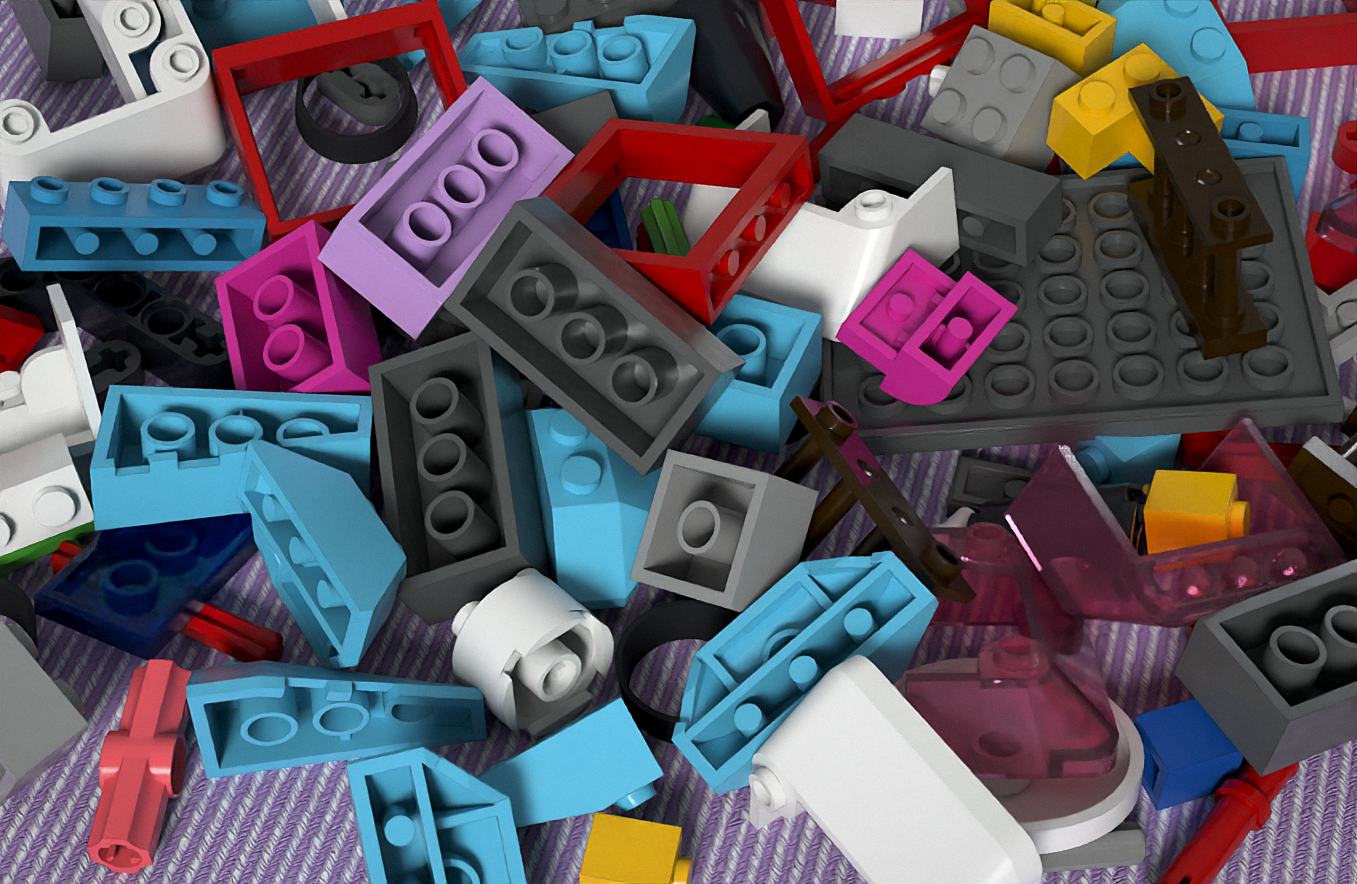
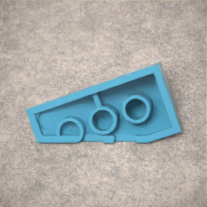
M267 660L247 663L227 662L217 667L195 669L186 685V697L207 779L368 757L420 744L427 748L487 740L483 693L479 688Z

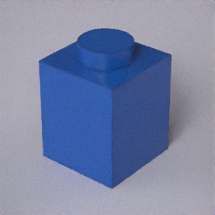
M1195 698L1136 715L1134 725L1140 734L1145 755L1141 784L1156 811L1215 794L1225 780L1236 779L1244 756Z

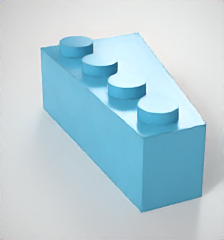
M109 385L90 465L95 531L243 513L236 496V491L249 440L261 439L348 473L366 499L370 498L374 460L372 397Z

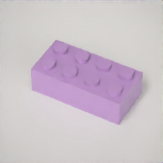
M480 75L341 219L317 259L416 340L445 308L443 307L444 303L514 203L519 200L539 197L566 168L575 155Z

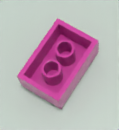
M313 219L214 279L236 390L371 396L368 366L383 362L369 301L317 259L332 233Z

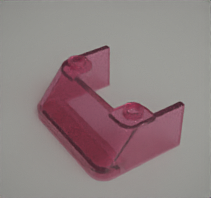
M1250 418L1240 419L1196 471L1237 474L1239 501H1248L1250 506L1248 536L1139 556L1068 445L1057 446L1003 514L1061 608L1071 615L1087 620L1164 628H1179L1193 625L1199 616L1348 563L1347 557L1340 545Z
M980 522L969 527H927L937 541L948 546L960 558L964 566L960 573L977 594L968 605L936 597L939 605L928 626H1011L1013 635L1000 637L996 641L985 645L979 651L977 673H906L905 699L978 779L1094 778L1110 772L1117 762L1119 732L1081 609L1025 546L1003 526L990 522ZM892 548L891 551L904 564V562L898 556L896 551Z

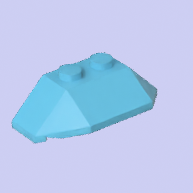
M1099 0L1096 9L1117 18L1111 62L1144 43L1181 77L1189 76L1195 89L1213 106L1257 112L1246 61L1210 0Z
M561 406L525 409L551 580L588 610L625 607L636 593L637 586L640 584V582L630 580V575L662 467L646 476L641 475Z
M261 439L249 440L236 496L243 513L250 512L254 540L271 582L324 668L340 670L356 666L392 611L399 583L403 581L406 575L407 557L402 546L394 540L377 515L374 505L366 499L350 474Z
M891 550L872 553V556H845L799 563L694 654L683 694L680 720L675 724L671 740L717 795L749 786L753 755L830 669L854 655H862L869 659L892 685L902 678L939 602Z
M421 744L345 762L368 884H527L510 798L507 794Z

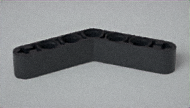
M13 256L0 258V304L38 316L45 333L59 331L46 287L59 283L74 318L76 328L80 327L103 343L112 340L130 342L138 348L144 369L174 388L236 390L223 325L137 271H21Z

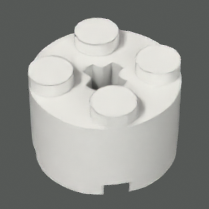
M534 568L520 571L513 579L495 588L483 600L472 601L466 604L457 613L452 623V631L457 636L452 657L453 672L457 681L462 686L479 688L483 693L484 706L506 726L517 733L518 729L526 730L532 736H543L572 721L586 708L594 697L586 689L596 672L598 671L606 677L613 659L614 642L610 629L560 586Z

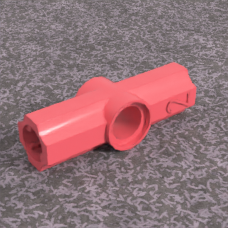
M149 659L148 663L143 667L134 668L118 731L109 730L102 744L99 764V781L102 792L97 811L94 815L87 850L91 861L105 865L112 872L138 873L142 867L153 865L169 798H178L182 790L186 771V743L184 734L190 717L186 685L192 672L177 666L173 660Z

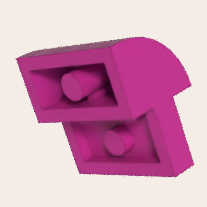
M909 248L842 323L835 338L886 375L879 389L906 403L933 405L941 402L948 396L1013 318L1019 308L969 271L957 283Z

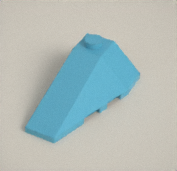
M643 14L625 16L624 26L595 29L593 21L590 20L574 22L572 31L544 35L539 27L476 33L457 56V60L466 84L472 85L481 75L509 100L538 112L608 90L619 119L676 124L686 107L696 26L692 19Z
M618 694L538 739V742L534 743L530 749L522 753L518 752L498 762L476 777L508 795L515 827L517 828L599 812L614 804L619 814L625 813L656 795L657 791L652 781L664 774L625 703Z

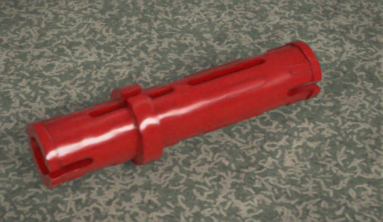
M1247 762L1236 779L1225 780L1214 795L1216 804L1214 808L1207 814L1198 829L1154 884H1211L1237 848L1243 843L1250 831H1258L1265 825L1272 814L1270 804L1290 778L1296 775L1300 767L1299 762L1263 777H1260L1250 763Z

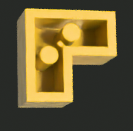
M992 0L990 2L988 30L1050 56L1083 78H1087L1111 63L1117 18L1097 10V0Z
M1141 43L1053 99L1046 144L1084 180L1128 152L1154 175V148L1128 99V88L1152 84L1162 79L1180 78L1181 76L1146 44ZM1198 92L1220 133L1225 115Z

